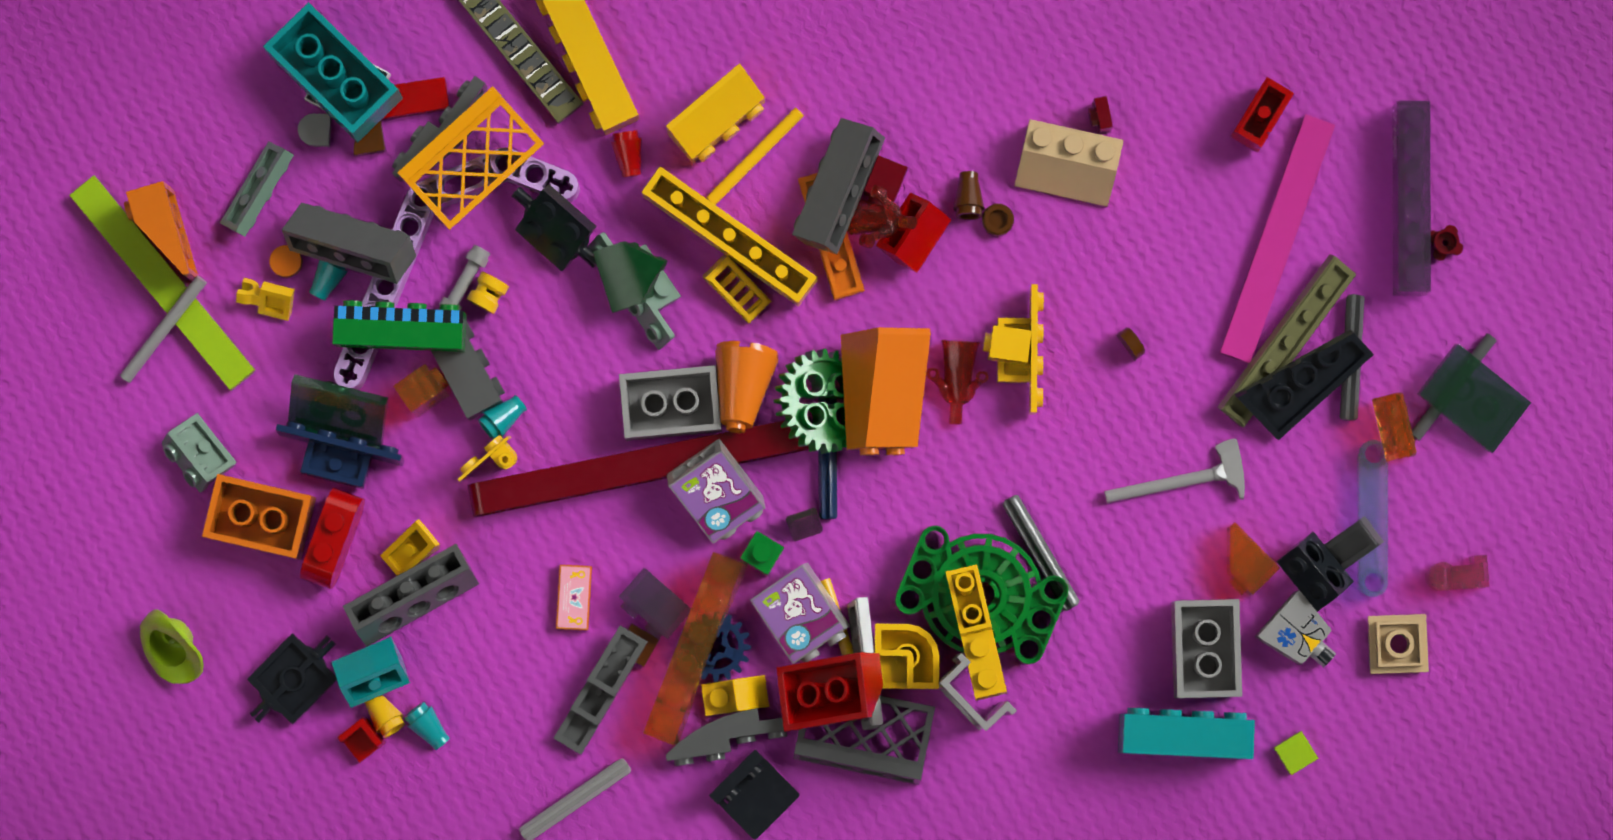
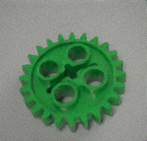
M827 349L818 350L817 353L815 350L805 352V355L796 356L795 362L786 364L789 373L786 372L779 375L784 384L775 386V390L782 393L781 398L774 400V403L782 405V409L776 413V416H785L786 419L782 423L781 428L790 427L792 430L788 438L792 439L799 436L798 446L803 447L809 444V452L818 451L819 449L821 454L829 453L831 450L832 452L841 451L842 447L846 448L844 403L830 405L825 402L802 404L799 402V399L812 400L819 397L821 400L844 399L842 357L839 359V352L837 350L828 354ZM806 379L811 382V391L806 386ZM835 380L840 384V392L835 388ZM808 410L813 416L812 423H810L807 417ZM837 411L841 415V424L836 419Z

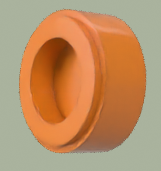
M281 245L273 250L269 263L271 269L278 276L290 278L300 272L303 259L301 254L290 251L288 245Z

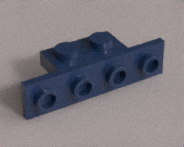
M287 422L286 426L280 424L276 426V432L279 436L308 443L300 471L304 475L364 489L372 459L399 466L404 464L403 456L398 454L399 450L391 446L380 445L379 449L368 447V442L359 438L349 437L348 441L336 439L337 434L322 429H318L317 434L305 431L304 425L294 422Z

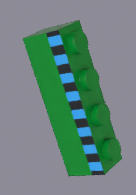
M344 300L343 306L334 305L332 344L336 347L465 352L467 314L459 310V305L440 304L439 310L427 309V304L407 303V308H394L395 303L375 302V307H362V301Z

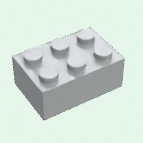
M715 365L619 374L624 437L626 441L722 432Z
M1239 599L1172 601L1174 698L1242 697Z

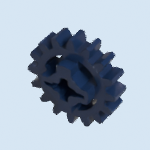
M715 612L714 620H709L707 615L703 614V623L699 625L697 622L692 621L691 624L695 629L694 632L684 633L690 639V642L683 644L682 648L689 650L690 654L683 659L685 662L693 660L694 665L691 671L695 672L701 669V679L705 680L708 674H713L714 682H718L720 674H724L727 680H730V671L734 669L741 673L742 670L738 665L739 662L749 661L743 653L752 649V646L744 644L743 640L750 635L748 632H739L743 625L741 622L735 625L731 624L732 615L730 614L727 615L725 620H720L719 612ZM719 625L717 632L712 635L704 636L700 634L707 627ZM730 630L737 638L738 650L732 648L729 644L727 637ZM723 632L721 645L726 647L724 653L718 652L710 662L712 649L708 647V643L710 641L715 642ZM695 644L703 647L706 655L703 664L696 655ZM727 657L734 660L724 668L714 669L717 661Z

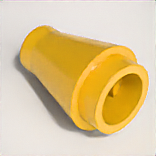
M383 695L364 702L376 733H381L383 738L395 734L405 725L402 719L403 714Z

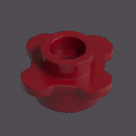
M1448 225L1441 231L1432 230L1428 233L1427 241L1432 244L1434 259L1442 261L1446 256L1452 254L1460 255L1462 253L1463 245L1460 243L1457 234L1458 230L1455 226ZM1443 240H1447V241H1448V245H1447V246H1444V245L1442 244V241H1443Z

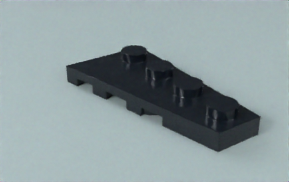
M1350 329L1235 393V395L1279 441L1374 354Z

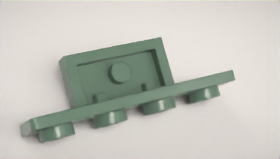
M602 232L595 237L588 247L592 251L611 246L613 243L606 233ZM646 244L640 247L646 250L647 252L651 253ZM664 270L660 272L653 288V297L646 298L644 303L628 308L629 312L637 318L645 330L647 338L654 343L658 350L665 347L675 337V334L659 311L681 297Z

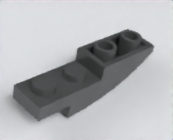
M474 76L471 82L466 80L457 92L456 96L459 99L454 107L448 106L439 118L438 122L441 123L439 128L428 121L424 127L420 125L415 130L410 139L413 144L406 153L402 151L392 165L395 169L392 174L400 182L404 181L397 174L398 171L486 92L488 87L485 82ZM463 140L459 142L453 149H457L463 143ZM448 152V153L443 157V160H444L447 156H449L452 152Z
M756 708L737 712L704 725L675 745L666 754L667 761L674 760L675 766L694 764L693 757L706 755L707 761L726 759L725 752L732 751L730 738H736V743L740 744L756 741L755 735L768 733V739L787 737L788 735L787 732H784L782 718L760 721L758 709Z

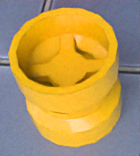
M482 271L477 279L478 285L476 289L471 290L466 299L483 310L495 314L499 307L498 300L506 294L509 286Z

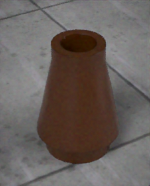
M975 171L959 173V183L953 206L958 219L976 220L982 217V211L985 210L978 173Z

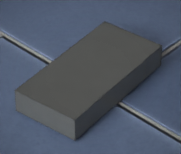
M1364 516L1324 545L1345 570L1380 546L1384 541Z

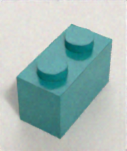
M392 637L332 661L339 688L350 708L410 683L403 658Z

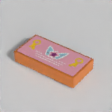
M560 565L556 629L589 631L592 566Z

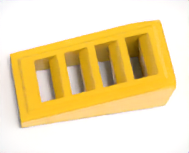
M723 255L702 276L748 324L771 302L727 255ZM728 267L731 271L718 283L715 278ZM737 276L740 280L727 292L724 288ZM747 286L749 290L736 301L734 297ZM756 295L759 299L745 311L742 307Z

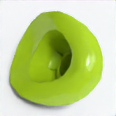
M153 609L148 613L140 624V639L144 654L155 672L172 684H187L195 681L203 672L204 662L201 653L193 645V634L189 627L179 619L169 618L161 610Z

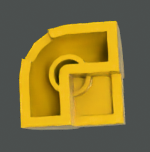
M875 623V653L880 655L883 679L882 689H939V651L937 643L931 634L920 626L911 624Z

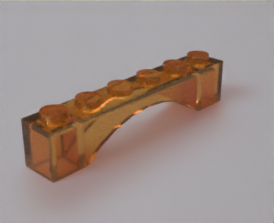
M713 552L645 726L644 734L671 745L679 743L708 657L726 614L737 594L748 565L747 563L719 552Z

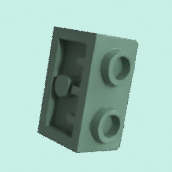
M198 413L169 431L162 441L166 457L171 462L177 463L183 471V477L191 487H196L200 493L206 490L211 482L216 480L217 474L223 475L237 463Z

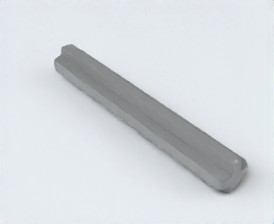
M623 758L617 760L519 828L520 834L524 840L535 839L631 772L630 766Z

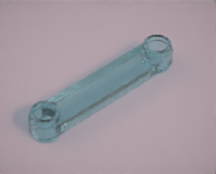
M1370 440L1360 446L1357 454V521L1365 516L1384 542L1357 561L1358 589L1363 595L1377 597L1385 592L1388 585V451L1380 441ZM1368 446L1376 447L1379 450L1380 460L1377 463H1371L1366 459L1365 451ZM1369 574L1376 575L1380 580V587L1375 592L1368 590L1365 586V579Z

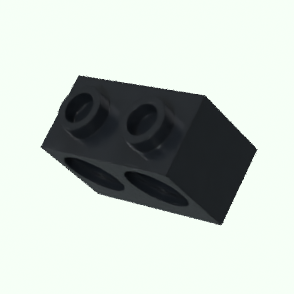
M1311 532L1276 561L1317 612L1341 595L1354 582L1314 532Z

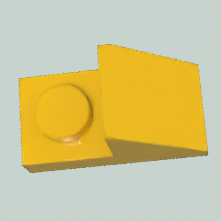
M418 519L380 556L395 575L398 576L438 551L440 544L421 520Z
M765 675L701 684L706 716L769 707Z

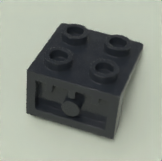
M755 749L709 796L753 839H757L799 797V793Z

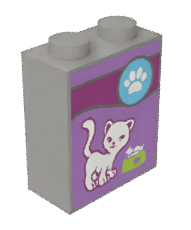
M720 439L667 474L669 488L712 543L719 539L725 540L735 533L737 527L746 521L752 522L756 520L766 508L763 495Z
M808 562L802 564L750 600L792 664L800 660L802 662L811 661L820 655L817 650L820 646L827 642L832 647L847 637L843 631L849 628L850 624Z

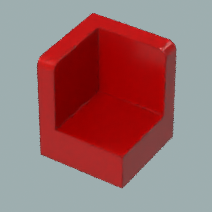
M361 718L337 737L341 743L347 746L359 763L386 744L381 735L376 733L374 726L367 718Z

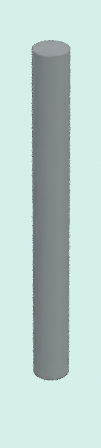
M198 275L194 278L120 374L121 378L129 383L133 380L205 287L207 282Z

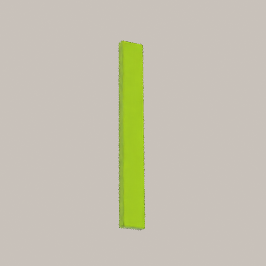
M93 175L69 196L163 310L168 313L187 289V286L136 224L128 219L126 212L98 178ZM195 298L176 325L229 390L232 391L256 370L198 299Z

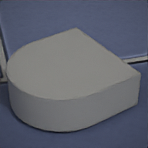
M315 113L304 116L298 125V134L301 140L313 147H330L332 117L329 114Z

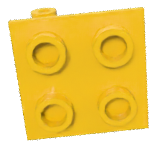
M499 435L484 447L487 452L484 457L479 460L475 456L459 469L463 475L458 480H463L489 457L502 469H508L515 465L517 454L507 443L512 437L509 435L503 439Z

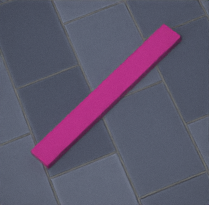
M1307 114L1304 115L1221 346L1220 354L1248 364L1251 362L1335 124Z

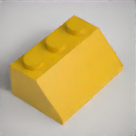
M739 63L666 125L668 135L693 164L698 159L704 162L716 151L714 146L722 139L725 142L732 139L740 131L738 125L747 118L749 121L754 120L764 111L762 105L765 103V97Z

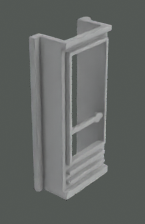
M962 653L955 655L951 659L955 665L939 680V689L979 731L982 728L987 731L1003 715H1013L1017 711L1008 701H1002L982 718L950 684L971 662Z

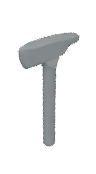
M1237 439L1226 440L1216 445L1215 449L1221 463L1210 469L1104 491L1106 502L1112 503L1214 480L1227 481L1229 486L1236 488L1239 499L1244 500V472Z

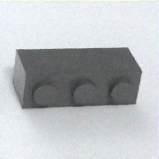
M466 320L465 352H431L465 416L471 421L482 415V412L502 403L503 400L500 395L504 394L505 391L496 376L490 378L485 369L490 363L482 348L475 350L470 340L475 335Z

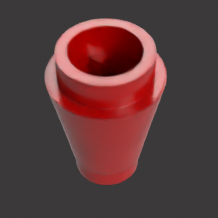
M638 130L613 133L614 142H611L622 172V177L641 175L642 137L639 138Z

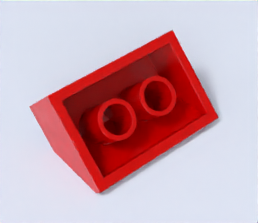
M858 652L776 667L784 732L870 718L883 688L879 653Z

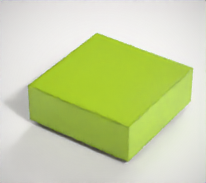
M1302 731L1273 747L1289 775H1293L1319 759Z

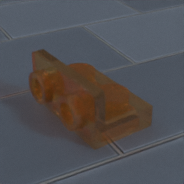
M1397 392L1372 399L1386 462L1414 457L1417 451L1403 393Z

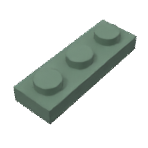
M268 141L220 223L245 237L254 226L256 218L265 202L270 199L280 177L287 171L289 162L294 155Z

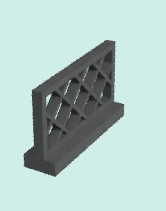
M880 696L881 705L891 706L897 717L878 727L877 730L864 738L853 724L857 720L847 721L833 731L830 730L828 725H824L823 728L827 735L818 741L804 738L806 729H800L793 759L919 785L922 778L935 707ZM898 708H903L907 710L903 713H900ZM913 711L927 713L925 725L915 732L912 731L904 719L906 715ZM900 720L909 736L894 744L885 729ZM850 726L859 741L850 747L841 746L834 735ZM881 732L891 748L881 754L873 753L866 741ZM923 732L922 742L920 743L916 736ZM831 738L834 744L825 743V741ZM913 739L920 750L918 761L904 759L897 748ZM860 745H863L866 751L859 750L856 748ZM894 751L897 757L888 756V754Z

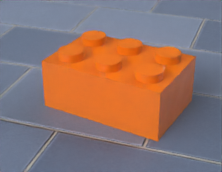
M217 474L202 537L301 560L316 498L298 492Z

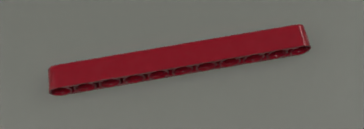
M784 421L754 426L746 429L745 433L729 431L475 482L467 486L473 516L475 517L667 479L669 472L718 439L722 441L738 464L809 450V444L799 447L798 441L800 437L789 439L788 436L792 429L790 427L781 428Z

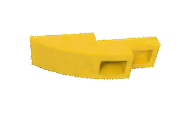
M976 564L946 571L965 657L971 662L968 665L975 700L1007 694L978 566Z

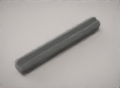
M1351 294L1346 298L1344 332L1351 329L1362 341L1365 298L1362 295ZM1361 367L1341 384L1340 419L1345 421H1354L1358 418Z
M1013 495L1006 499L1002 506L1044 578L1048 575H1058L1068 584V596L1062 609L1067 611L1077 606L1080 602L1022 500L1018 495ZM1055 580L1048 582L1053 594L1058 598L1063 592L1062 584Z

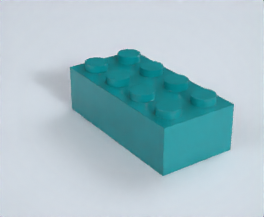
M309 2L263 46L269 57L357 143L403 99L398 88Z
M1127 708V714H1119L1118 753L1254 759L1255 720H1247V713L1224 712L1223 719L1214 718L1213 711H1192L1191 717H1182V710L1160 709L1159 715H1149V708Z

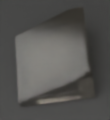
M815 508L787 516L786 518L793 541H798L823 531L817 509Z

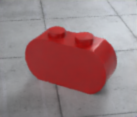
M336 488L330 491L303 560L300 579L328 589H332L335 586L363 513L364 498Z

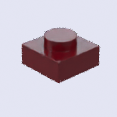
M1107 96L1094 98L1092 102L1093 107L1088 108L1091 127L1097 126L1098 134L1111 132L1113 124Z

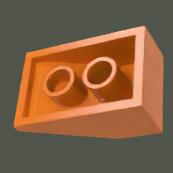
M164 181L127 191L128 201L124 202V207L128 219H133L134 223L176 268L193 281L198 272L174 189Z

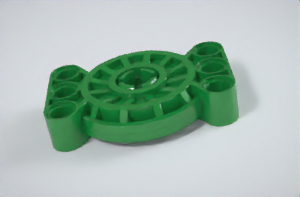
M932 525L924 529L896 594L895 601L898 609L905 614H914L923 609L925 618L932 631L945 644L964 653L963 646L951 641L954 636L961 640L946 571L977 564L981 582H987L994 590V599L987 605L995 642H998L1000 646L997 648L998 653L1005 652L1014 647L1015 654L1021 662L1033 664L1039 661L1043 656L1068 596L1069 589L1066 581L1058 575H1048L1041 580L1039 571L1031 557L1019 545L1005 537L974 533L959 537L950 542L948 533L941 526ZM930 531H939L944 536V543L940 548L932 549L927 546L925 538ZM971 539H986L985 544H975L967 547L964 544V541ZM992 540L1003 542L1013 549L1007 552L1000 547L992 546ZM958 544L960 550L952 554L951 547ZM1018 552L1027 560L1032 570L1025 571L1022 564L1015 558ZM921 560L927 561L932 568L930 576L923 579L915 576L913 572L914 564ZM1035 577L1036 584L1031 586L1029 579ZM1053 580L1059 581L1063 586L1062 594L1054 599L1046 596L1044 591L1046 584ZM912 590L918 594L919 603L914 608H906L901 603V595L905 591ZM933 603L934 610L929 612L927 605ZM1039 610H1044L1050 614V623L1045 628H1038L1032 623L1034 613ZM938 617L942 626L948 631L946 636L939 631L932 618ZM1012 635L1013 641L1006 644L1004 639ZM1026 640H1032L1038 645L1037 654L1030 658L1024 657L1019 650L1020 645Z

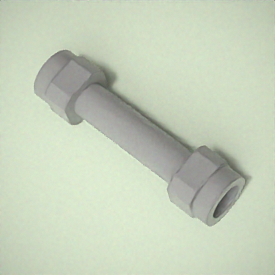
M474 244L465 257L469 261L448 298L443 296L439 305H459L479 267L485 268L491 253Z

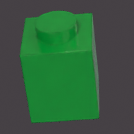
M756 531L740 560L768 576L784 551V547Z

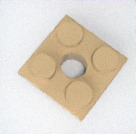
M1426 614L1367 616L1370 674L1429 672ZM1397 634L1402 635L1407 641V648L1402 653L1394 652L1390 646L1391 639Z

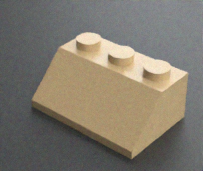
M1030 119L1014 187L1108 207L1124 140Z

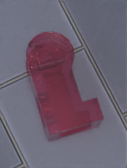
M1487 555L1469 557L1470 565L1452 566L1446 562L1432 564L1425 573L1426 583L1431 589L1436 591L1490 587Z

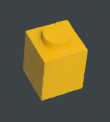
M993 325L991 333L985 332L983 351L989 352L988 360L1026 365L1032 331Z

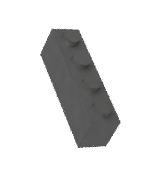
M840 118L838 126L832 131L828 150L820 160L818 174L813 185L807 191L803 210L794 223L792 235L805 245L838 254L885 140V137L875 128Z
M301 202L282 229L290 251L398 284L416 258L411 238L405 232L384 228L374 222L361 221L347 214L328 211L321 206H312Z

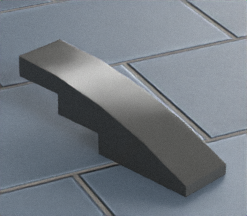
M621 625L619 626L572 705L570 712L554 736V740L582 755L648 643L646 640Z

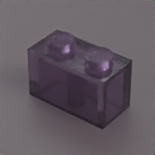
M645 568L641 570L619 596L624 601L620 607L634 619L638 614L648 622L644 628L658 640L662 636L669 640L693 612L687 604Z

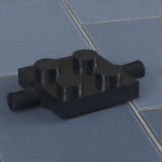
M550 184L542 189L535 199L525 192L522 187H519L511 197L525 208L524 216L515 231L560 271H564L573 259L578 256L589 264L591 268L597 265L593 251L587 247L590 235L597 226Z
M292 633L247 679L259 691L263 700L249 714L252 717H256L255 720L260 723L273 709L281 713L292 725L295 724L337 681L335 673L327 667L323 658L336 643L326 635L313 649L305 645Z

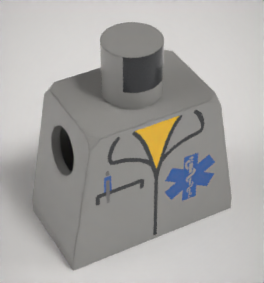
M1299 590L1292 593L1255 635V638L1298 665L1303 664L1310 656L1324 668L1336 655L1323 642L1332 630Z

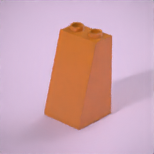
M878 327L841 334L847 450H860V456L879 455V450H886V456L905 455V449L918 447L931 336L930 328Z

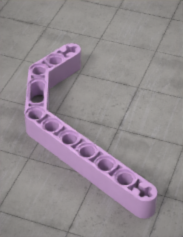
M498 148L494 151H508V148ZM485 154L466 162L465 172L477 168L484 171ZM489 154L488 173L502 174L504 171L498 169V161L508 155ZM512 155V158L514 159V162H515L518 158L521 157V156ZM531 156L502 182L508 181L538 194L550 183L570 203L576 200L580 193L578 180L572 173ZM462 164L446 171L462 172ZM533 168H540L544 171V176L538 183H531L527 180V174ZM551 173L554 174L552 178L555 182L564 184L566 180H569V184L573 189L571 191L566 190L564 194H561L559 187L550 183ZM439 174L416 184L422 191L438 194ZM442 175V194H447L444 192L445 183L459 175ZM488 177V186L498 177ZM484 179L480 183L466 188L464 195L481 193L484 190ZM410 187L392 230L403 231V226L406 222H418L419 228L417 233L410 236L417 258L434 213L427 205L422 207L415 205L417 194ZM431 197V201L436 206L438 202V197ZM441 197V209L460 202V198ZM416 258L398 284L394 283V290L389 295H381L379 293V284L383 279L372 277L362 301V307H375V302L395 303L394 308H396ZM343 347L334 370L336 383L347 391L359 390L366 382L379 349H369L365 354H356L354 348ZM349 356H352L364 363L363 366L355 364L353 372L357 375L356 380H349L348 384H346L347 379L343 377L344 371L350 372L354 363L348 360Z

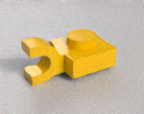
M244 277L242 289L237 291L236 303L258 306L259 314L289 321L292 314L295 289L265 281L261 288H259L256 281Z

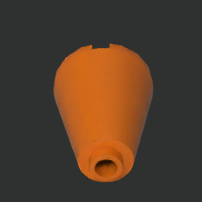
M723 341L717 343L715 350L720 420L726 426L727 431L745 433L746 429L753 427L778 364V352L758 343L750 342V347H739L740 341Z

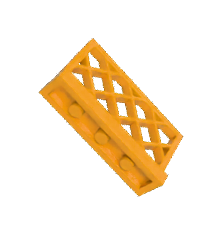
M492 86L398 171L397 174L450 230L544 143ZM500 105L510 115L509 129L490 128L491 113ZM487 118L486 128L477 127ZM513 120L521 129H513ZM472 131H486L485 150L466 149L467 135ZM490 132H509L508 151H489ZM513 133H526L535 144L526 152H512ZM463 140V149H453ZM448 152L462 153V172L443 171V157ZM466 153L485 154L484 173L465 172ZM489 154L508 155L507 169L502 174L488 173ZM512 155L521 156L511 165ZM439 161V171L430 170ZM424 174H439L438 194L424 193L415 182ZM442 175H461V195L442 194ZM465 176L484 177V190L479 195H464ZM488 177H498L488 186ZM429 197H438L437 206ZM441 197L460 198V212L451 220L441 212ZM464 198L473 199V200L464 208Z

